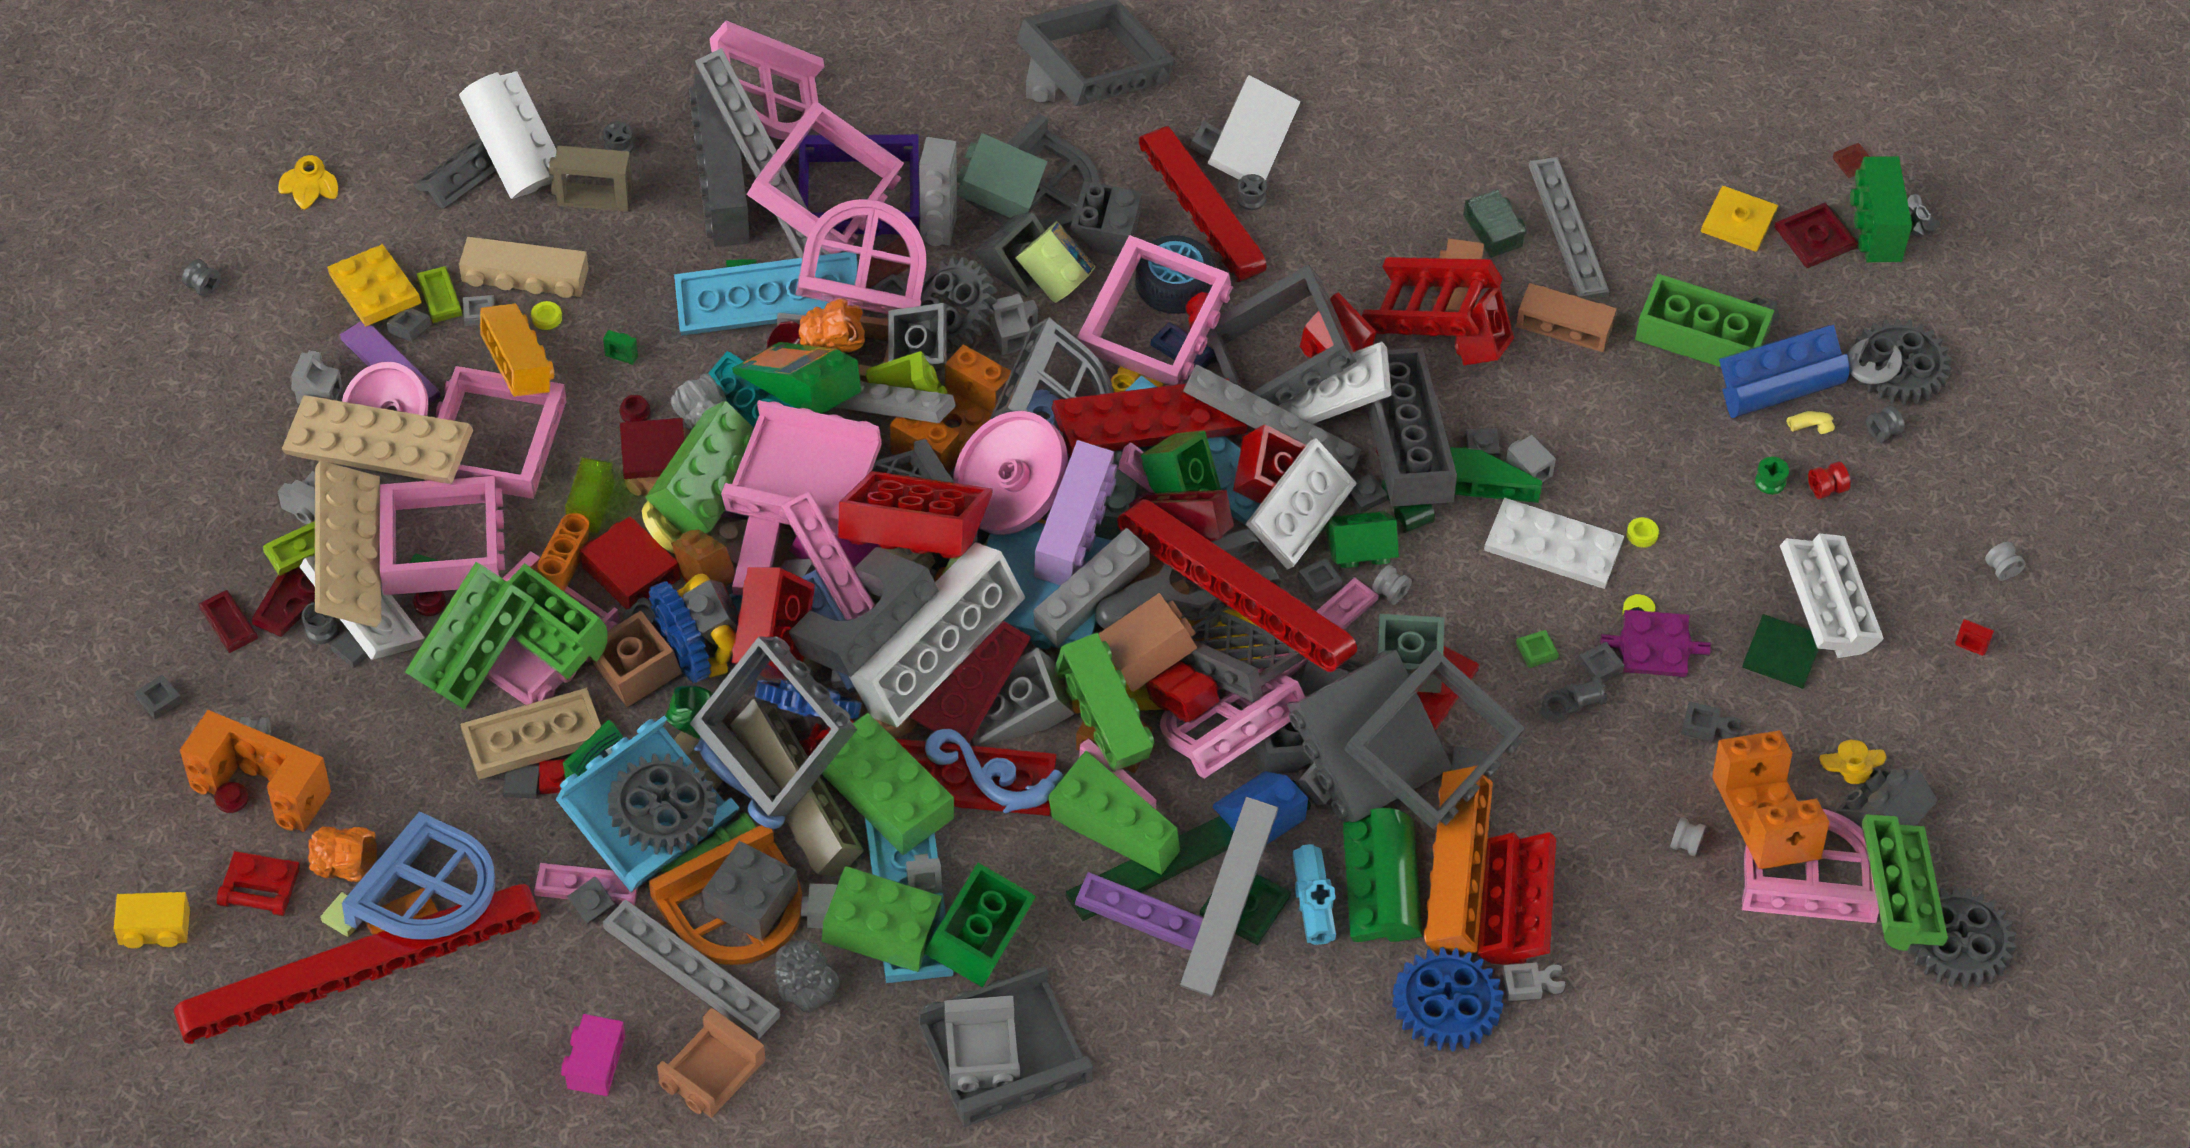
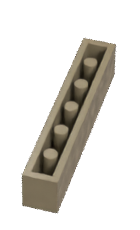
M753 699L730 724L739 742L781 791L808 758L776 703ZM819 776L788 816H785L784 821L788 823L794 833L796 843L802 847L808 857L810 867L817 874L837 877L843 873L845 866L849 867L864 850Z

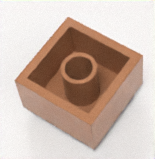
M642 611L637 612L607 631L608 638L605 650L597 662L593 661L594 666L626 707L631 706L682 674L673 649Z

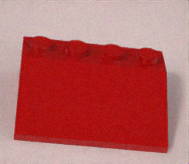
M871 471L839 501L838 538L847 539L850 543L856 545L874 543L880 544V547L884 549L901 547L910 549L911 552L917 554L934 552L941 553V556L945 558H958L971 547L992 497L993 488Z

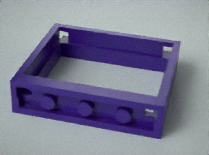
M918 134L865 135L899 160L910 161V212L902 213L912 221L919 231ZM807 135L799 145V194L807 209L809 207V162H859L822 135ZM904 146H913V149H904ZM806 147H814V149L806 150ZM814 212L812 214L820 218L825 212ZM853 218L844 220L833 228L842 234ZM878 219L875 237L881 234H897L901 236L891 225ZM858 228L855 234H864L865 229L862 231Z

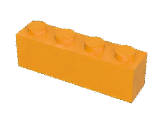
M516 303L480 308V335L513 397L550 392V380L554 379L553 363L547 360L543 345L538 344L535 330L530 329L526 314L522 315Z

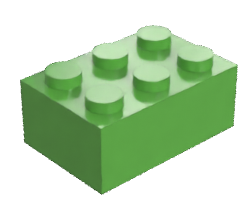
M845 866L823 921L822 942L919 972L925 956L924 952L930 943L940 916L942 896Z

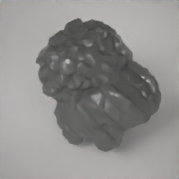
M806 939L790 941L776 952L774 973L779 986L778 993L780 998L784 1002H793L806 1013L812 1012L820 1005L831 1002L836 990L840 986L839 975L827 963L828 960L823 952H820L817 943H812Z

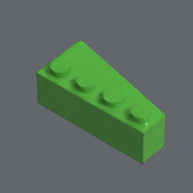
M1094 633L1063 645L1054 671L1059 679L1066 678L1068 685L1066 688L1067 694L1071 701L1079 700L1081 718L1086 726H1094L1096 730L1093 732L1094 740L1111 770L1115 772L1148 759L1154 745V738L1150 729L1147 726L1143 727L1139 719L1140 710L1134 698H1129L1125 690L1126 681L1122 672L1114 668L1111 661L1112 652L1106 641L1102 642L1098 633Z
M1087 751L1081 755L1048 796L1053 819L1161 875L1180 852L1177 827Z

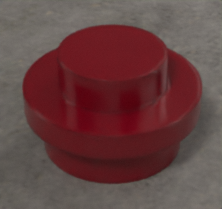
M630 395L621 403L619 412L620 417L625 422L646 421L650 416L651 409L645 398L640 395Z
M442 591L420 592L415 594L413 604L419 614L434 616L445 608L446 598Z
M236 782L223 784L214 795L216 806L226 813L240 811L246 806L249 798L247 789L242 784Z

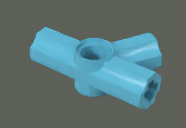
M1314 844L1302 845L1300 848L1293 850V862L1297 880L1295 883V895L1300 900L1298 911H1302L1307 943L1314 945L1328 944L1336 938L1332 914L1335 888L1332 887L1330 879H1326L1322 849L1314 846Z

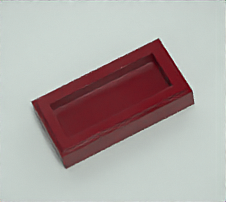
M228 590L198 604L199 609L228 653L258 639L257 633Z

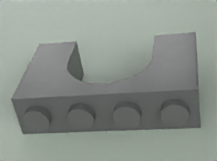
M878 547L873 549L855 567V570L867 592L880 596V601L864 615L847 621H835L809 611L788 631L800 655L851 677L939 591L927 567Z

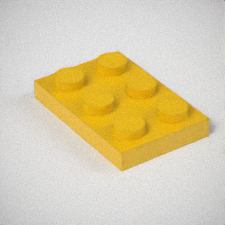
M383 244L327 267L336 286L365 327L421 304L419 293Z

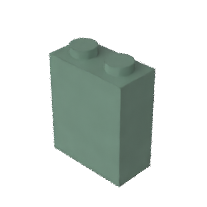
M981 133L977 143L971 141L964 157L969 160L967 167L962 165L958 172L957 183H960L957 195L1009 218L1028 213L1048 161Z

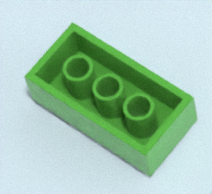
M1657 274L1639 317L1635 340L1721 367L1720 358L1765 344L1770 331L1774 310Z
M727 401L705 410L645 498L682 534L697 529L704 533L710 532L725 511L721 494L725 483H733L754 427Z
M866 713L853 723L857 731L823 771L822 775L902 855H905L954 819V797L869 713Z

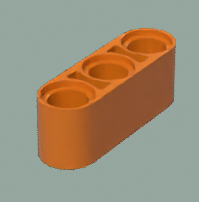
M570 513L561 519L538 561L537 572L562 591H565L581 561L580 550L588 542L590 523L584 515L579 513Z

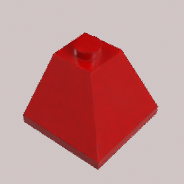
M1501 287L1489 288L1471 312L1470 316L1479 329L1478 335L1476 337H1456L1455 350L1457 355L1461 356L1464 366L1498 360L1514 339Z

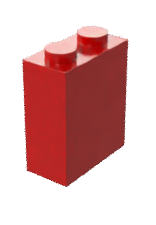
M631 516L622 522L615 523L607 532L597 539L590 540L580 550L582 567L625 609H631L639 598H647L649 600L651 587L665 581L672 585L680 580L678 561Z

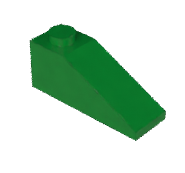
M1450 447L1457 473L1455 495L1503 500L1507 498L1514 501L1539 503L1542 488L1541 480L1482 450L1467 447Z

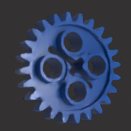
M667 581L651 587L649 600L652 604L651 609L656 616L654 617L656 628L673 649L680 669L692 683H697L709 677L711 665L708 661L709 656L704 650L706 647L705 640L699 632L695 620L691 618L690 610L687 608L683 598L678 595L677 590L673 589L671 583L668 584Z
M781 679L780 683L765 680L757 681L754 695L756 698L776 703L780 709L793 711V713L803 716L820 717L789 680ZM827 688L830 692L829 697L837 706L846 710L850 718H859L862 702L842 696L838 693L839 691Z
M1441 947L1438 956H1435L1428 949L1425 960L1416 954L1413 964L1406 962L1404 964V973L1398 972L1397 984H1394L1393 995L1395 996L1392 1007L1397 1008L1395 1017L1396 1019H1404L1403 1030L1413 1028V1040L1421 1035L1424 1036V1046L1426 1047L1433 1040L1437 1042V1049L1439 1051L1443 1048L1444 1043H1449L1452 1052L1456 1050V1045L1460 1042L1465 1049H1469L1471 1038L1480 1044L1483 1034L1490 1036L1493 1029L1492 1025L1498 1026L1499 1014H1502L1503 1003L1501 1002L1504 994L1503 991L1498 990L1500 979H1491L1493 968L1482 970L1484 961L1482 958L1475 963L1471 962V952H1468L1462 958L1459 957L1458 948L1453 950L1452 955H1447L1444 947ZM1464 981L1469 985H1460L1457 982ZM1423 983H1431L1435 986L1427 987ZM1461 1011H1469L1473 1015H1464ZM1432 1012L1438 1014L1439 1016L1431 1017L1426 1013Z

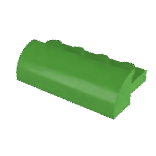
M475 562L405 673L462 709H465L535 599L483 565Z
M524 563L508 582L534 598L535 601L511 638L568 680L588 657L595 662L599 660L607 644L608 632L606 625L597 615Z
M1866 814L1862 821V828L1886 943L1892 948L1907 951L1911 944L1943 946L1948 936L1925 826L1899 825L1897 816Z

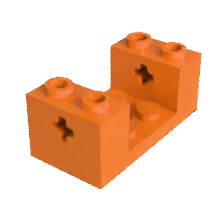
M963 344L945 365V388L948 395H953L956 406L940 423L896 417L890 424L891 453L897 455L914 450L915 441L926 439L949 474L956 466L959 455L970 437L982 425L991 420L990 417L1011 371ZM954 419L959 421L961 425L950 428L944 423Z
M210 710L206 711L180 749L189 784L193 790L200 794L209 792L215 795L217 789L229 781L238 766L250 776L259 774L268 778L270 782L267 785V790L275 820L279 826L289 831L295 828L305 832L331 793L323 757Z
M1781 730L1719 740L1712 779L1759 870L1822 859L1829 820L1817 798L1797 801L1790 788L1787 778L1793 752Z

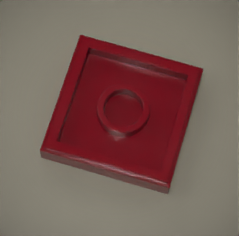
M1826 202L1775 222L1774 228L1806 268L1854 250L1858 246V242Z
M683 418L620 423L624 479L660 477L684 442Z

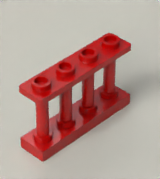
M1386 257L1382 267L1391 280V285L1380 309H1364L1362 317L1374 328L1377 334L1476 337L1479 329L1470 315L1479 294L1484 288H1499L1503 278L1491 259ZM1405 286H1416L1406 310H1393L1402 288ZM1429 287H1442L1433 310L1419 311ZM1455 288H1469L1459 312H1445Z

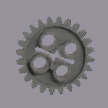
M951 257L949 265L941 260L938 270L931 266V275L929 277L925 275L920 298V306L939 304L941 302L933 298L935 295H938L949 303L960 306L963 310L969 312L968 315H964L946 304V352L948 353L952 352L953 346L959 349L963 345V341L972 344V335L974 333L978 336L982 335L979 328L981 325L989 326L990 323L985 318L988 315L995 314L989 307L997 303V299L991 296L997 292V288L992 285L994 279L988 275L989 272L974 260L968 261L965 257H962L960 261Z
M1896 318L1894 325H1891L1886 319L1883 320L1882 327L1872 323L1871 330L1864 328L1862 335L1857 336L1855 341L1856 344L1863 339L1869 338L1859 363L1861 366H1866L1868 361L1876 363V370H1881L1887 365L1894 346L1898 347L1902 355V366L1897 375L1884 383L1869 384L1867 392L1878 391L1879 400L1887 395L1891 404L1894 403L1896 398H1900L1903 405H1906L1909 398L1915 404H1918L1920 396L1929 401L1931 393L1938 395L1940 388L1945 387L1951 371L1950 363L1952 358L1947 356L1949 348L1941 347L1942 338L1933 339L1934 330L1925 333L1923 332V324L1914 328L1912 327L1911 320H1908L1906 325H1901L1899 318ZM1859 381L1858 384H1859V385H1865V384H1867V383H1863V382H1860V381Z
M653 754L652 761L647 763L641 756L639 757L638 767L630 762L627 763V773L618 771L617 781L611 782V792L608 793V815L612 816L611 825L612 827H619L620 838L630 835V846L638 841L641 842L642 852L649 845L654 847L655 855H658L661 847H666L668 854L671 855L673 846L676 845L684 852L686 851V841L696 846L698 844V835L706 837L708 827H713L714 815H716L717 804H715L717 793L712 792L713 782L705 781V771L694 773L696 763L693 762L687 767L683 766V757L678 758L674 763L671 762L670 754H666L664 761H659L657 755ZM661 782L664 783V785H655L653 783ZM687 799V800H690L691 802H690V803H684V802H681L680 800ZM642 805L644 808H635L633 806ZM668 822V823H670V824H672V825H671V826H664V825H661L660 823Z
M1954 886L1950 895L1944 888H1940L1939 898L1948 939L1943 946L1911 944L1908 954H1918L1914 964L1921 965L1925 963L1927 966L1924 974L1928 975L1933 971L1936 972V982L1938 983L1944 977L1949 978L1950 987H1953L1956 980L1961 981L1964 989H1967L1971 980L1978 988L1981 987L1983 979L1992 983L1996 974L2002 976L2006 966L2009 967L2016 948V944L2013 943L2016 933L2010 931L2013 921L2003 920L2006 910L1995 911L1996 900H1992L1989 903L1983 902L1984 893L1979 894L1977 898L1972 897L1971 888L1966 890L1965 895L1960 894L1957 886ZM1971 921L1977 922L1980 925L1973 924ZM1941 950H1946L1951 954L1944 953ZM1974 950L1981 951V952H1983L1984 954H1979V953L1975 952Z

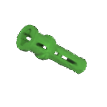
M742 812L739 814V819L724 828L721 826L717 827L713 832V836L664 865L662 873L674 869L756 828L755 824L747 813Z

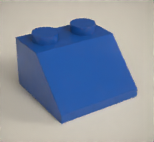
M1264 771L1213 804V809L1233 831L1235 830L1246 797L1278 807V812L1267 844L1306 820L1308 797L1287 775Z

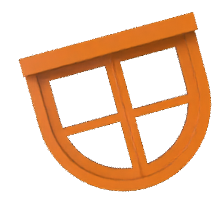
M762 825L649 880L650 896L674 934L714 963L742 965L769 957L791 939L801 921L802 890L798 878V892L785 908L784 915L778 926L768 936L764 937L762 941L747 934L753 944L745 946H721L701 937L702 935L726 924V922L716 918L693 929L677 905L702 892L739 841L790 866L774 843L773 830Z

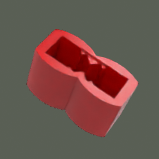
M1180 661L1145 683L1149 699L1163 710H1170L1177 718L1185 722H1191L1220 702L1216 681L1211 676L1196 672L1191 665Z

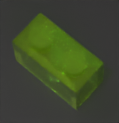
M582 457L565 505L566 515L579 513L589 520V532H599L615 484L612 462Z

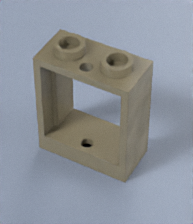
M558 145L556 156L551 157L549 162V175H554L551 191L552 195L557 197L558 206L629 212L633 193L629 151ZM566 174L613 178L614 186L567 182Z

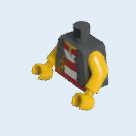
M697 574L677 592L689 608L701 635L717 648L715 657L708 658L711 665L709 677L712 678L728 672L727 662H729L733 655L732 648L736 639L739 613L722 582L711 580L705 574Z

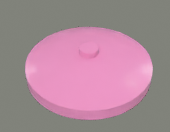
M1012 411L996 416L982 425L970 437L957 460L953 481L958 484L993 488L992 497L979 529L995 535L1016 533L1036 523L1050 510L1068 466L1065 441L1057 428L1049 421L1027 411Z

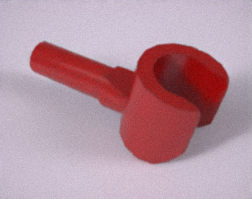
M816 723L808 739L799 741L807 756H810L817 747L815 738L822 729L821 724Z

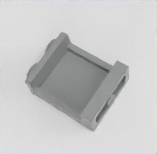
M1013 996L945 1000L944 1018L951 1090L971 1092L978 1088H997L1019 1080L1020 1064L1018 1063Z

